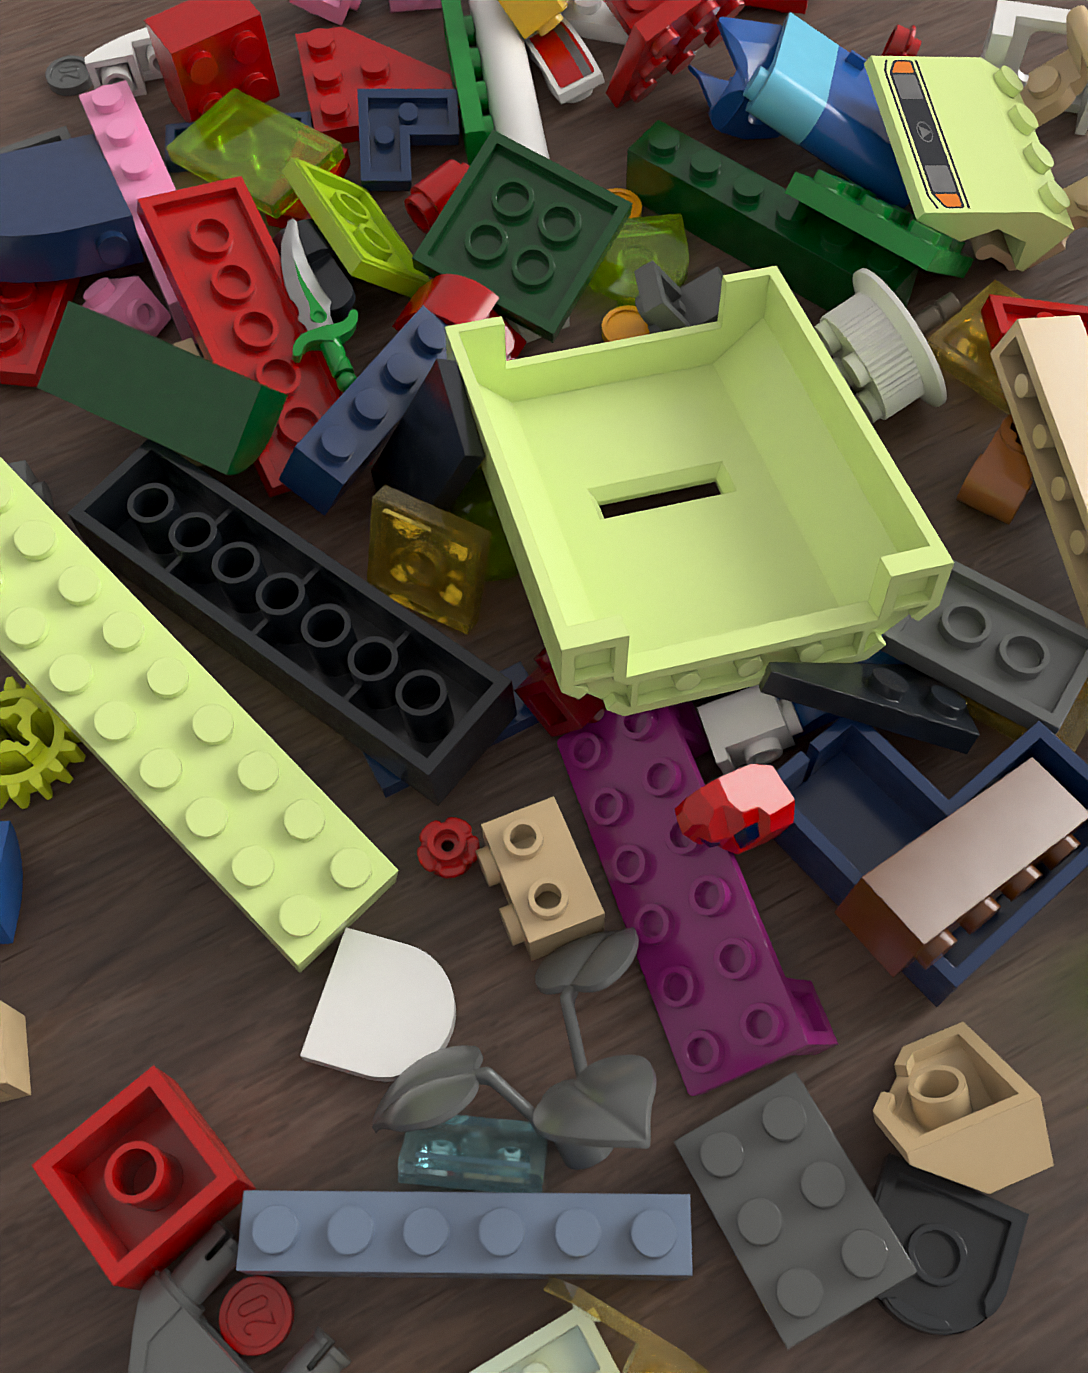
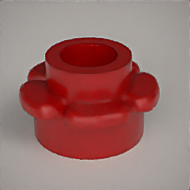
M897 24L891 32L881 56H916L922 40L915 38L916 26L912 25L908 29Z
M449 817L445 822L434 820L427 824L419 835L421 846L417 849L419 863L426 871L433 872L439 877H459L466 873L478 859L475 850L480 849L479 839L472 835L471 825L463 819ZM445 842H452L454 848L446 852L442 849V845Z

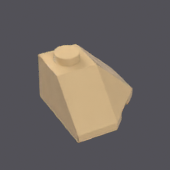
M964 1022L958 1023L902 1047L894 1064L897 1077L890 1092H881L873 1109V1115L876 1124L911 1166L988 1194L1054 1166L1040 1095Z

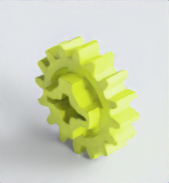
M13 676L6 678L4 691L0 692V809L4 807L9 797L21 809L28 808L30 794L37 791L47 800L53 798L50 784L56 779L70 784L73 777L66 769L68 763L84 762L86 757L77 744H75L82 741L28 684H26L25 688H22ZM19 741H21V742L24 743V744H29V745H28V746H24V745H22Z

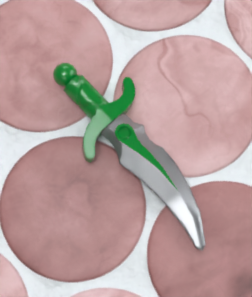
M292 218L287 222L281 242V268L289 298L296 304L299 311L298 321L305 325L308 330L296 339L293 345L292 360L299 363L306 352L321 351L332 377L336 380L337 388L340 392L344 393L357 379L356 375L353 374L354 369L349 358L346 356L342 344L348 341L354 334L357 327L358 312L353 309L344 321L333 323L330 316L331 300L321 288L307 261L299 237L297 221Z

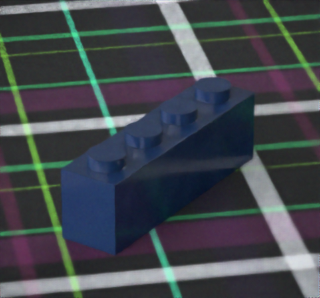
M422 306L294 447L278 480L325 516L387 444L437 358L447 360L445 326L448 325L425 306Z

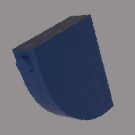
M93 134L0 154V282L33 283L66 280L144 262L133 216Z

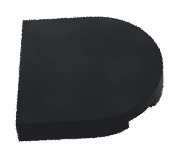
M887 1154L884 1157L872 1197L918 1272L916 1275L875 1298V1300L893 1319L920 1333L953 1335L971 1330L993 1315L1001 1306L1010 1285L1029 1214L950 1179L911 1166L906 1160L893 1154Z

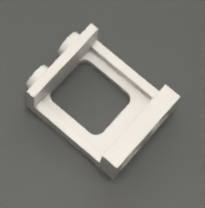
M997 0L981 58L999 69L1002 66L1012 69L1020 78L1024 88L1029 75L1021 73L1019 68L1030 36L1037 31L1067 35L1066 16L1070 10ZM1088 82L1082 93L1077 95L1069 108L1065 110L1066 112L1078 113L1075 134L1085 135L1088 129Z

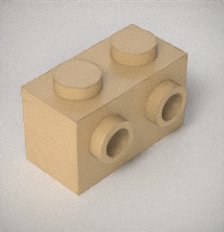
M554 796L481 824L485 847L475 850L488 886L501 884L509 905L499 908V912L513 946L524 942L530 959L533 961L550 954L558 947L575 939L604 931L605 912Z

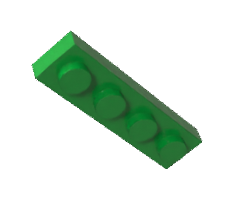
M441 0L446 48L454 89H457L461 131L467 164L470 166L492 130H494L491 115L482 116V113L489 112L485 81L476 82V79L482 78L478 47L469 48V46H476L472 15L463 16L460 0Z

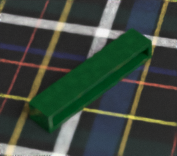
M657 120L627 149L626 189L635 193L644 207L753 269L777 266L791 291L830 312L855 295L853 275L861 268L868 269L880 277L895 293L905 308H907L919 266L785 193V188L660 120Z

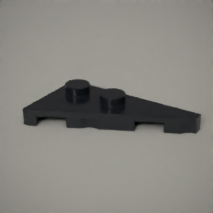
M769 662L765 669V674L759 683L761 693L964 754H968L980 735L966 707L967 704L959 692L907 664Z

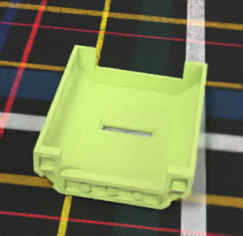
M777 266L723 275L718 320L716 322L506 361L505 323L502 316L445 326L447 360L456 361L484 450L485 458L481 462V467L562 693L577 699L582 698L588 693L603 699L608 711L621 716L759 685L769 662L855 663L867 660L886 646L881 636L909 614L913 619L919 621L940 605L954 561ZM712 482L716 483L721 493L720 495L604 519L599 507L601 505Z

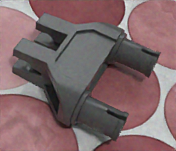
M219 1220L212 1225V1229L172 1272L166 1268L161 1273L155 1271L143 1285L134 1320L128 1373H255L245 1360L225 1342L222 1335L202 1314L205 1311V1307L202 1304L203 1301L237 1264L239 1241L236 1242L234 1240L236 1235ZM317 1326L312 1332L313 1335L279 1373H340L352 1361L341 1347L337 1349L333 1346L331 1348L335 1341L323 1329ZM329 1348H331L327 1355L314 1368L315 1364L322 1358V1356L329 1350Z

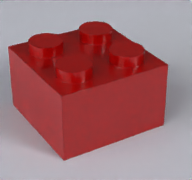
M187 0L144 19L170 101L186 122L234 118L280 96L261 13L250 0Z
M154 1065L31 1165L113 1286L139 1291L155 1271L161 1273L207 1233L217 1220L220 1221L243 1201L244 1190H256V1187L179 1084Z

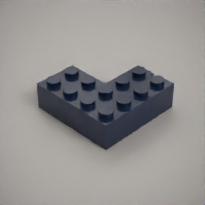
M841 717L810 742L806 755L802 751L798 752L776 771L794 797L795 809L794 823L780 835L773 838V840L839 906L862 876L1032 757L1088 811V764L1038 721L948 800L871 725ZM1088 820L1073 834L1081 845L1059 866L1050 871L1043 863L1039 864L1036 868L1042 876L1013 902H1010L1003 893L994 899L1001 908L971 935L961 926L954 930L951 934L958 942L933 965L925 970L916 960L902 971L936 1007L943 1003L1088 867Z

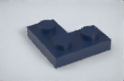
M357 89L361 186L368 191L411 190L410 145H459L457 89Z

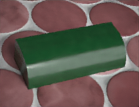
M71 301L67 303L37 388L226 475H235L244 471L260 456L275 430L288 396Z

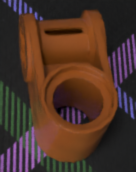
M1011 414L1002 421L985 452L978 456L956 499L1008 525L1011 524L1034 482L1033 474Z

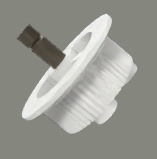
M859 269L853 275L855 295L822 316L820 323L813 328L831 356L833 355V361L848 386H852L857 393L855 398L871 423L880 418L886 420L918 398H921L933 407L943 405L947 399L944 378L924 335L940 326L943 321L949 320L962 311L958 299L952 292H949L936 300L934 305H929L914 316H911L903 303L880 277L868 269Z

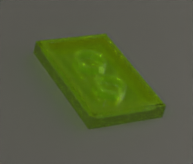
M235 88L166 147L172 162L210 183L242 176L257 209L276 219L299 199L282 174V170L291 157L303 160L328 172L345 157L341 142Z

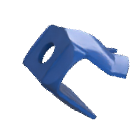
M720 17L717 21V27L736 69L733 77H730L728 81L721 80L688 65V70L698 79L710 108L708 115L713 127L719 132L744 140L782 136L746 111L749 99L743 96V92L751 77L760 66L768 70L772 64L783 25Z

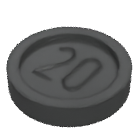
M69 55L53 61L45 73L50 89L62 96L81 94L93 85L85 65V59L81 56Z

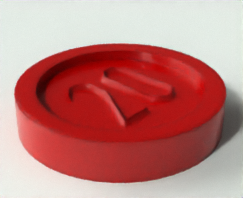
M251 1276L239 1281L228 1291L220 1307L219 1327L222 1337L234 1351L243 1355L261 1356L274 1351L286 1340L292 1329L295 1315L293 1299L286 1287L273 1278Z

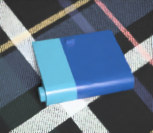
M790 12L784 20L772 64L768 70L760 66L751 77L743 92V96L749 99L746 111L854 183L877 194L876 197L878 199L904 208L910 200L864 66L867 60L853 50L849 53Z

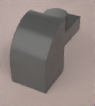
M653 260L634 271L639 295L635 297V304L642 319L648 325L650 334L716 322L718 320L722 278L725 275L718 267L681 288Z

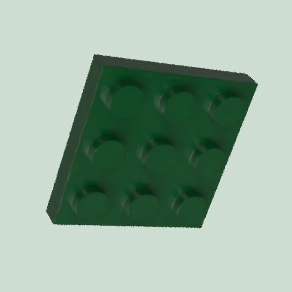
M492 130L412 257L413 267L431 278L442 274H455L482 284L499 297L492 308L496 313L554 343L631 215L633 203Z

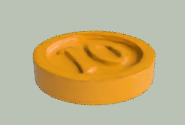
M625 305L616 307L609 311L602 321V338L604 343L650 334L648 325L642 319L636 306Z

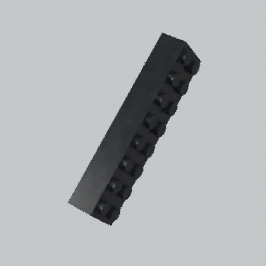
M147 439L67 513L94 555L437 806L517 716L512 680L180 454L159 443Z

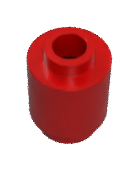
M449 159L411 188V195L404 200V205L411 220L425 234L429 232L470 167L464 162L460 164L453 159Z

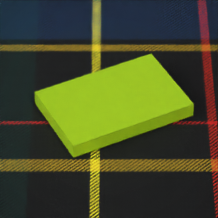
M290 158L282 170V174L351 276L411 298L421 286L430 281L427 275L414 269L412 253L366 188L298 158Z

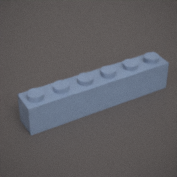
M244 1190L236 1271L253 1276L687 1281L693 1276L690 1194Z

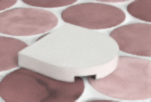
M346 927L300 1056L304 1061L365 1079L381 1082L395 1081L399 1075L419 1059L446 1048L451 1039L456 1020V1004L446 973L436 960L414 946Z

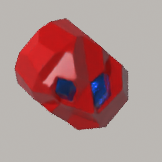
M749 764L713 780L690 794L675 808V814L682 834L699 845L705 844L709 848L718 846L735 854H741L772 840L794 823L795 799L772 765Z

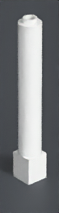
M468 0L494 130L550 159L524 38L498 0Z

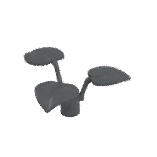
M630 927L619 931L597 932L566 943L551 952L542 961L535 974V983L541 993L545 995L561 993L560 1003L576 1080L568 1079L553 1085L544 1093L542 1100L534 1108L492 1068H480L483 1055L478 1047L461 1045L444 1048L416 1061L391 1084L382 1097L373 1117L372 1128L377 1134L381 1129L410 1132L440 1125L455 1117L470 1104L478 1092L479 1085H488L496 1090L530 1122L537 1135H541L554 1142L563 1162L570 1169L582 1170L590 1168L603 1161L613 1148L648 1149L651 1141V1110L656 1092V1075L650 1062L638 1055H618L598 1060L587 1066L575 1011V1001L579 992L591 993L601 991L618 980L629 968L635 958L639 944V937L635 928Z

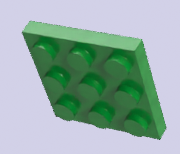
M817 169L813 178L795 172L785 191L789 196L926 271L964 278L975 260L961 252L966 244L965 241L960 242L927 225H923L916 220L915 214L895 204L891 205L881 199L877 200L875 199L877 194L850 180L848 182L836 175L832 176L820 169Z

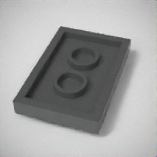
M953 560L954 565L940 605L919 621L913 619L910 614L883 634L882 638L886 646L880 650L1028 730L1040 721L1056 735L1088 677V628Z
M796 1071L674 1141L787 1350L792 1349L916 1275L918 1272Z

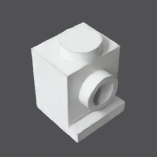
M759 685L746 688L697 707L714 758L724 775L737 770L738 766L746 763L747 765H764L778 759L783 754V749L796 745L793 735L803 732L793 703L784 699L778 700L777 697L761 693Z

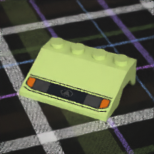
M871 56L864 63L917 221L960 242L999 229L1003 232L1016 269L1022 272L1074 231L1066 210L1070 206L1069 198L1054 180L1050 170L1054 166L1053 158L1038 140L1035 129L1038 128V121L1031 110L1024 105L1020 92L1023 90V84L1012 69L1007 66H1002L999 69L981 57Z

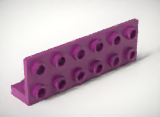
M692 701L627 716H621L605 710L600 721L587 723L582 729L569 732L560 737L557 741L559 751L625 927L635 928L638 934L639 944L636 956L688 1094L691 1096H701L789 1055H817L839 1045L812 981L785 977L734 853L724 850L713 843L696 844L681 832L675 808L690 794L705 786L694 759L711 750L709 740Z

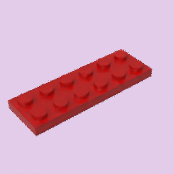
M242 176L137 199V214L204 358L288 395L275 430L267 446L255 460L254 465L269 498L292 491L278 479L294 447L343 393L337 388L336 380L332 377L321 351L306 352L299 363L292 360L293 345L296 339L308 330L305 325L298 321V308L289 298L284 285L281 257Z

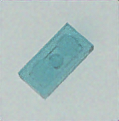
M456 1115L440 1125L405 1132L398 1159V1183L497 1193H543L549 1140L541 1135H537L530 1122Z

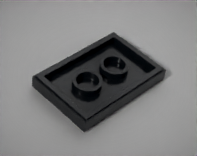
M438 358L435 360L371 469L394 563L413 564L485 458L456 361Z

